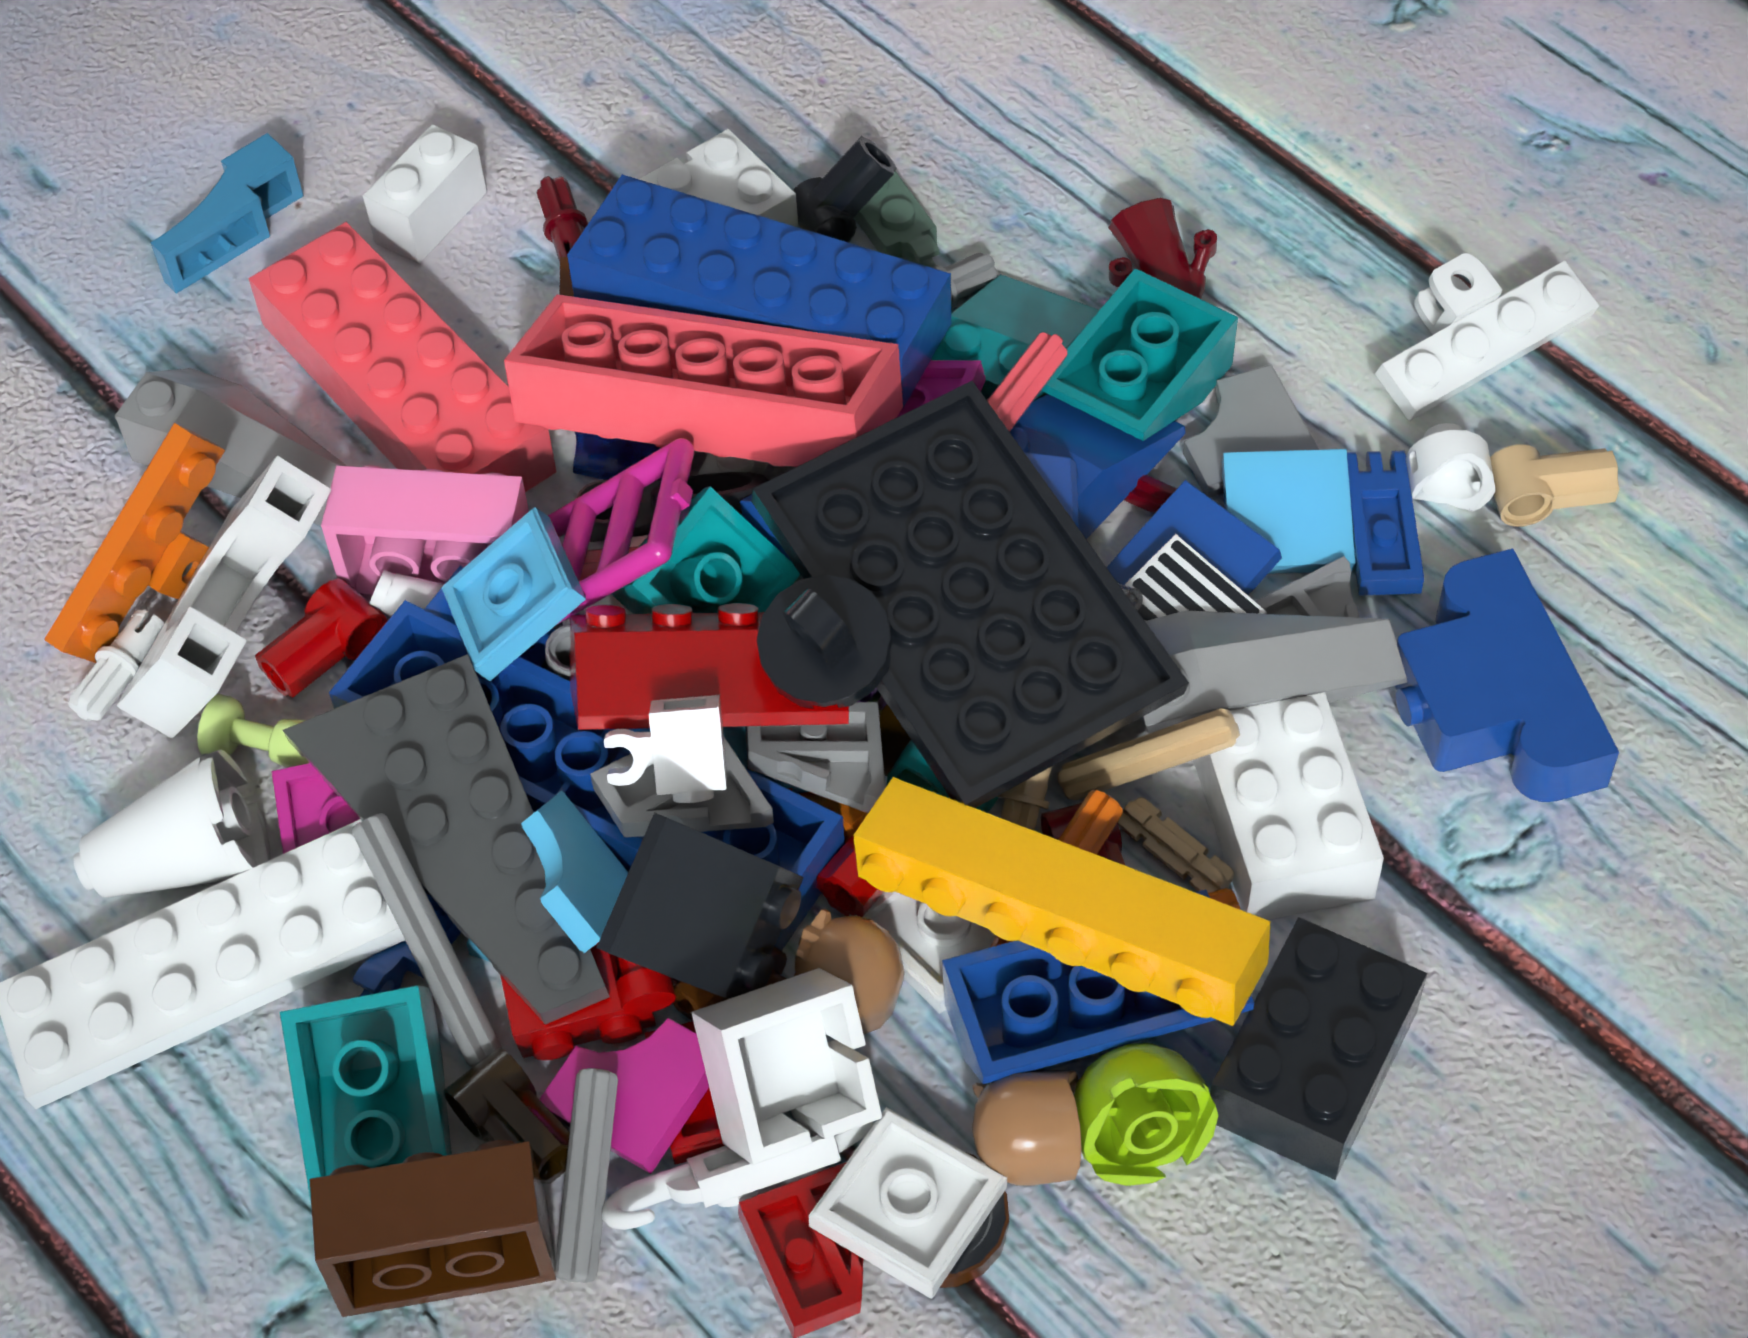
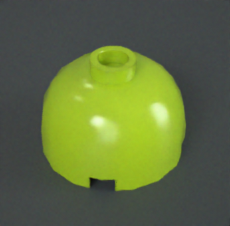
M1148 1042L1124 1045L1105 1053L1087 1067L1076 1083L1074 1097L1080 1122L1081 1152L1084 1159L1092 1165L1095 1173L1104 1181L1124 1186L1149 1184L1166 1178V1175L1156 1167L1175 1162L1181 1156L1187 1166L1200 1156L1214 1136L1218 1112L1210 1096L1207 1084L1193 1065L1178 1052L1167 1047Z

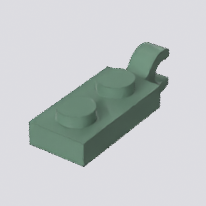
M895 171L894 175L854 218L878 252L898 258L902 257L904 260L932 267L936 265L932 257L940 255V250L936 244L937 227Z

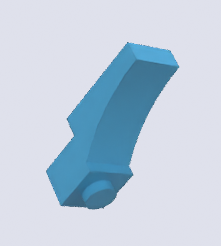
M268 133L221 160L224 173L208 196L177 225L150 242L162 278L176 294L269 238L270 233L265 219L304 196L293 157Z

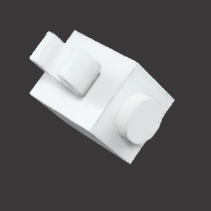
M720 695L652 700L649 711L651 732L616 729L605 734V748L625 747L632 753L634 758L633 762L627 767H615L608 770L607 777L610 784L618 786L629 785L637 781L648 766L654 764L657 795L673 794L674 802L696 803L707 801L714 797V790L726 789L727 768Z

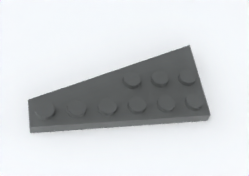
M468 654L282 730L289 743L302 757H305L328 786L349 805L362 821L379 813H383L388 817L426 894L430 895L438 903L454 925L477 946L492 963L494 969L544 1024L553 1022L610 997L591 950L589 949L585 953L580 951L541 903L540 898L546 887L545 870L535 846L523 830L521 824L534 812Z

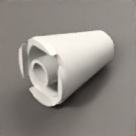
M221 749L209 754H203L82 836L79 843L80 852L74 854V866L83 886L88 890L95 889L102 897L109 898L223 882L269 861V840L258 804L256 802L247 806L242 795L237 790V787L248 784L239 766L229 754Z

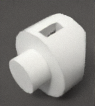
M1454 423L1438 424L1429 428L1423 438L1410 447L1407 453L1406 464L1412 499L1447 503L1472 512L1480 509L1491 500L1495 492L1488 444L1480 435L1463 430Z

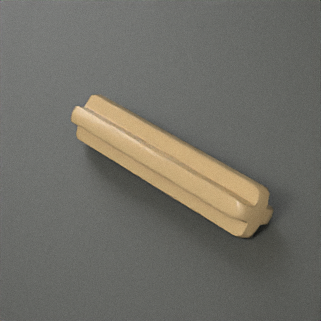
M1220 708L1067 762L1062 766V771L1058 773V782L1068 799L1079 800L1085 798L1094 789L1102 792L1232 747L1240 736L1239 727L1232 713L1228 709Z

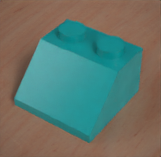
M705 487L691 499L690 506L681 511L670 559L663 565L613 592L611 595L632 614H652L653 607L665 604L685 605L692 608V613H718V608L721 605L742 603L758 607V612H765L776 595L791 586L800 573L785 555L713 488ZM648 537L640 544V546L647 543Z

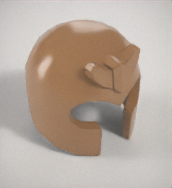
M824 908L821 909L813 922L803 928L798 943L799 947L795 954L794 976L820 968L852 984L863 1035L880 1029L893 1015L904 981L905 971L900 947L886 929L871 919L855 915L831 919L830 911Z
M1033 1070L1026 1073L1012 1074L1000 1080L990 1082L988 1085L976 1082L972 1086L974 1094L978 1098L975 1104L972 1123L976 1153L980 1160L989 1168L1008 1177L1007 1183L1015 1186H1036L1075 1180L1081 1161L1080 1122L1073 1095L1076 1083L1078 1082L1077 1073L1075 1071Z

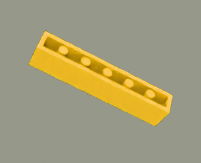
M892 777L853 835L858 877L865 879L873 887L884 892L895 891L927 904L932 910L941 915L949 917L958 916L988 928L1001 939L1007 941L1018 940L1051 953L1057 960L1066 965L1083 966L1111 977L1129 990L1135 992L1146 991L1179 1004L1185 1011L1197 1017H1211L1234 1026L1268 965L1271 921L971 806H965L963 803Z

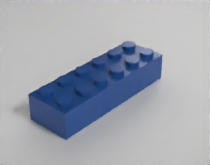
M623 174L567 254L574 297L898 344L903 408L952 324L951 273Z

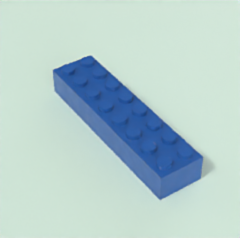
M405 600L329 691L334 709L467 655L468 652L457 625ZM521 657L515 659L491 681L476 672L533 812H536L560 791H563L629 872L644 836H623L593 789L590 775L631 754L625 747H604L605 734L616 729L578 730L570 692V681ZM650 728L628 729L634 732H651ZM746 769L772 807L774 823L766 827L704 831L701 833L804 877L799 888L801 892L799 910L792 923L787 928L781 930L775 944L777 948L783 950L822 893L817 888V875L845 845L843 816Z

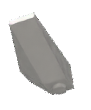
M192 368L146 372L115 414L132 461L149 466L174 423L209 439L225 449L216 465L215 474L207 487L239 498L246 493L276 456L281 457L331 488L336 465L347 466L242 385ZM328 497L314 520V524L321 526Z
M1181 611L1145 621L1189 682L1182 696L1143 716L1149 734L1220 708L1234 710L1325 692L1328 702L1331 703L1407 683L1390 619Z

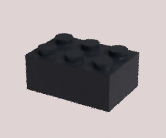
M1298 917L1254 1001V1010L1249 1011L1211 1084L1210 1096L1218 1112L1216 1125L1336 1180L1417 1014L1427 973Z

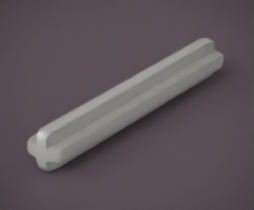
M383 813L375 814L357 823L352 828V834L466 1063L474 1067L499 1047L502 1048L388 817Z

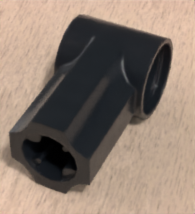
M861 136L823 178H810L801 182L793 189L796 193L798 227L849 243L854 237L857 228L854 217L897 170L889 155L884 153L873 141Z

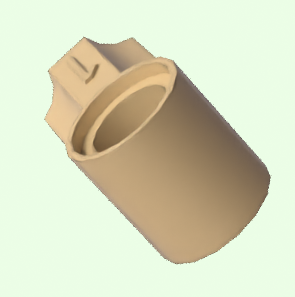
M1516 444L1505 447L1490 457L1495 483L1493 495L1501 520L1507 525L1524 527L1538 523L1549 516L1554 509L1616 502L1619 492L1618 465L1613 451H1607L1606 448L1540 456L1535 447L1526 444Z

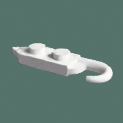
M796 1121L809 1130L812 1144L756 1165H752L727 1146L687 1159L686 1164L633 1181L621 1187L604 1203L602 1207V1220L612 1229L626 1230L637 1228L653 1222L655 1218L654 1211L643 1208L669 1199L682 1204L703 1202L705 1207L715 1204L721 1207L737 1206L738 1202L756 1196L758 1189L782 1181L786 1183L797 1181L825 1170V1166L841 1161L839 1153L863 1139L872 1128L873 1122L824 1139Z

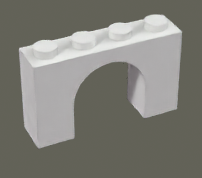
M276 456L230 510L117 707L172 739L218 693L247 641L236 634L237 629L268 580L281 563L303 541L332 489L281 457Z

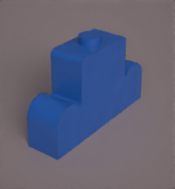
M1514 549L1462 561L1452 566L1445 574L1435 618L1436 625L1403 633L1398 637L1397 647L1407 678V683L1395 686L1397 690L1396 704L1398 712L1406 726H1414L1434 769L1446 772L1512 754L1514 755L1510 770L1512 782L1521 794L1531 800L1554 802L1607 788L1619 755V750Z

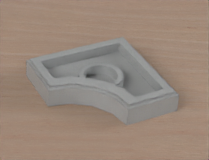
M1272 364L1216 381L1215 395L1219 406L1218 414L1203 432L1184 441L1183 455L1203 493L1210 498L1224 494L1221 463L1223 453L1319 450Z

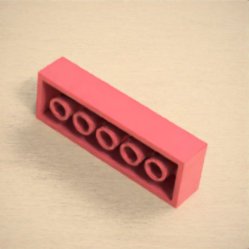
M347 222L248 278L264 327L397 469L420 471L437 469L453 473H500L506 476L522 477L525 492L557 473L549 430L538 425L515 422L509 387Z
M558 294L504 359L515 422L538 425L550 430L563 429L594 434L605 439L618 438L649 443L661 448L676 439L683 438L692 443L694 451L710 453L717 457H736L767 462L778 467H798L897 418L903 408L898 344Z

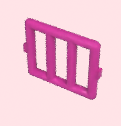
M683 438L674 440L548 515L558 537L560 538L565 535L562 546L578 581H580L596 516L613 506L597 572L579 582L586 600L559 623L570 618V615L577 614L663 565L670 559L681 511L690 506L693 490L687 484L694 456V447L689 440ZM662 478L647 543L629 553L643 490L646 486Z

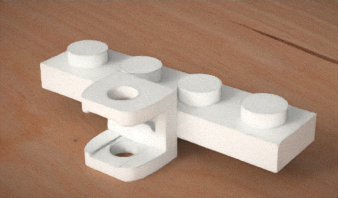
M1463 253L1434 269L1429 277L1430 287L1420 291L1415 298L1417 313L1432 333V336L1382 363L1375 375L1406 418L1411 421L1592 317L1599 308V304L1565 260L1499 297L1503 290L1487 268L1473 255ZM1461 274L1467 277L1471 283V289L1461 279L1453 275ZM1436 299L1443 307L1444 312L1438 308L1436 304Z

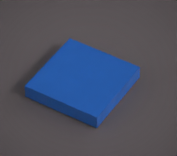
M1185 480L1111 561L1107 569L1122 588L1177 534L1249 596L1282 559L1280 549Z

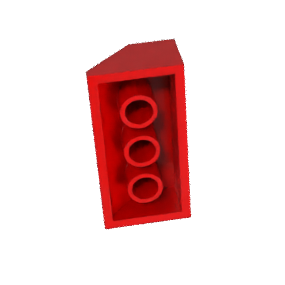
M732 603L719 606L718 613H692V608L688 606L665 604L653 607L652 614H626V610L619 606L598 605L587 608L586 615H570V692L578 730L650 728L649 711L652 700L720 695L723 727L849 724V706L838 708L837 704L827 707L813 705V709L798 706L779 694L761 666L757 636L764 612H758V607L754 605Z

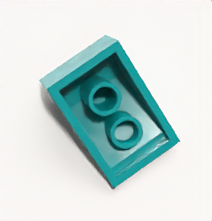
M1134 269L1067 348V357L1041 391L1144 441L1200 405L1214 389L1216 381L1222 379L1233 365L1238 317L1138 269Z
M1000 274L951 313L952 324L931 360H981L986 377L981 393L988 400L1038 334L1042 332L1051 336L1057 334L1063 339L1062 345L1067 349L1098 313L1099 309ZM1040 391L1034 401L1047 395V393Z
M412 986L280 1012L310 1202V1179L329 1176L335 1169L343 1166L365 1165L370 1168L394 1165L403 1163L409 1156L424 1152L439 1153L443 1156L452 1155L447 1101L443 1094L445 1089L443 1058L433 998L429 987Z

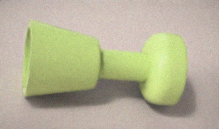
M216 694L206 704L199 722L197 735L198 749L202 755L220 749L231 755L238 745H244L268 751L271 761L286 768L310 763L289 743L282 731L306 720L282 719L275 726L245 720L242 704L237 699L222 694Z

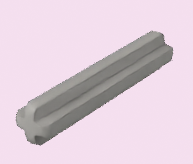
M581 1069L576 1075L554 1270L557 1278L568 1282H592L597 1277L603 1225L602 1207L606 1197L618 1084L617 1075L605 1069Z

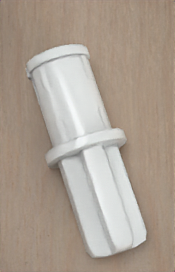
M136 610L131 615L130 621L111 645L98 649L95 654L97 663L69 698V707L81 719L87 722L102 719L123 690L130 684L165 624L158 616L153 614L149 622L144 625L143 622L148 617V611Z

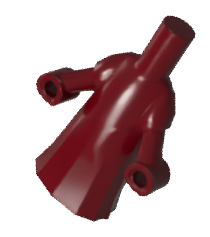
M1156 198L1142 201L1121 210L1111 219V224L1108 228L1121 244L1128 257L1117 258L1109 263V281L1112 285L1120 287L1133 271V266L1134 269H1138L1199 299L1202 298L1206 282L1204 272L1210 258L1217 251V234L1215 231L1207 229L1194 235L1193 251L1195 256L1192 263L1189 264L1171 200Z

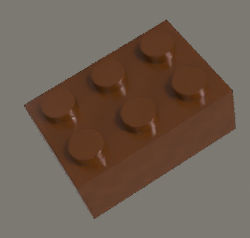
M494 1140L481 1144L475 1151L446 1156L434 1152L418 1153L409 1156L403 1163L370 1168L365 1165H347L335 1169L329 1176L310 1179L315 1261L342 1317L557 1280L554 1273L555 1262L548 1203L530 1142L516 1144L508 1140Z

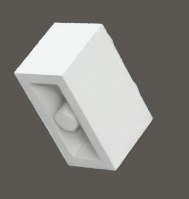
M432 124L363 195L374 242L420 264L487 193L478 145Z

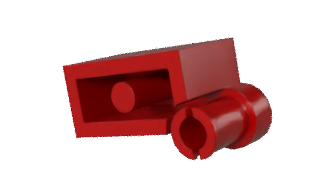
M597 943L590 950L610 997L548 1024H544L502 976L501 981L512 1035L522 1057L534 1056L537 1060H554L569 1055L576 1045L600 1039L607 1044L623 1043L640 1036L642 1029L656 1026L653 1012L671 1005L676 999L672 977L596 948Z

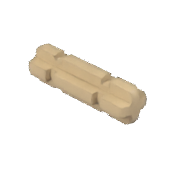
M1139 797L1134 801H1130L1125 806L1122 816L1118 820L1119 827L1135 841L1142 837L1145 840L1143 847L1183 880L1189 875L1192 878L1190 885L1195 890L1201 891L1206 889L1207 893L1229 887L1234 878L1233 869L1216 855L1209 859L1206 856L1209 850L1169 817L1162 821L1160 819L1162 812L1148 800Z

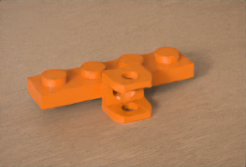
M176 423L173 424L46 635L45 641L63 653L97 663L95 659L96 652L103 646H110L119 632V626L136 598L145 591L147 586L169 597L180 598L209 548L201 541L181 531L183 520L201 490L211 482L215 474L216 465L225 449ZM192 563L189 572L182 577L185 568Z

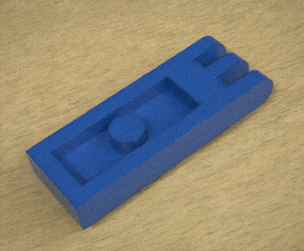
M1368 451L1366 454V471H1359L1356 452H1347L1358 595L1421 594L1424 573L1405 451H1391L1389 461L1391 470H1383L1380 451Z

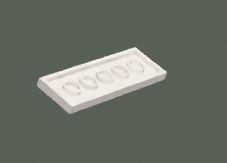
M357 820L0 982V1016L25 1099L35 1109H38L405 941L352 834V828L362 820Z

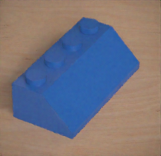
M1206 889L1196 892L1209 897ZM1018 940L942 960L945 1007L964 1061L983 1084L1000 1080L1012 1074L1030 1072L1216 1020L1211 1017L1201 1018L1185 1011L1179 1004L1146 991L1135 992L1120 985L1115 979L1086 967L1066 965L1057 960L1051 953ZM1251 995L1241 1013L1254 1010V1000Z

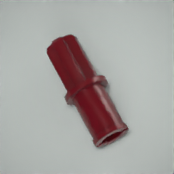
M547 176L541 180V187L537 189L536 193L546 220L543 224L544 235L547 240L554 244L560 262V257L567 256L588 225L585 214L577 209L568 181L562 176L554 179Z

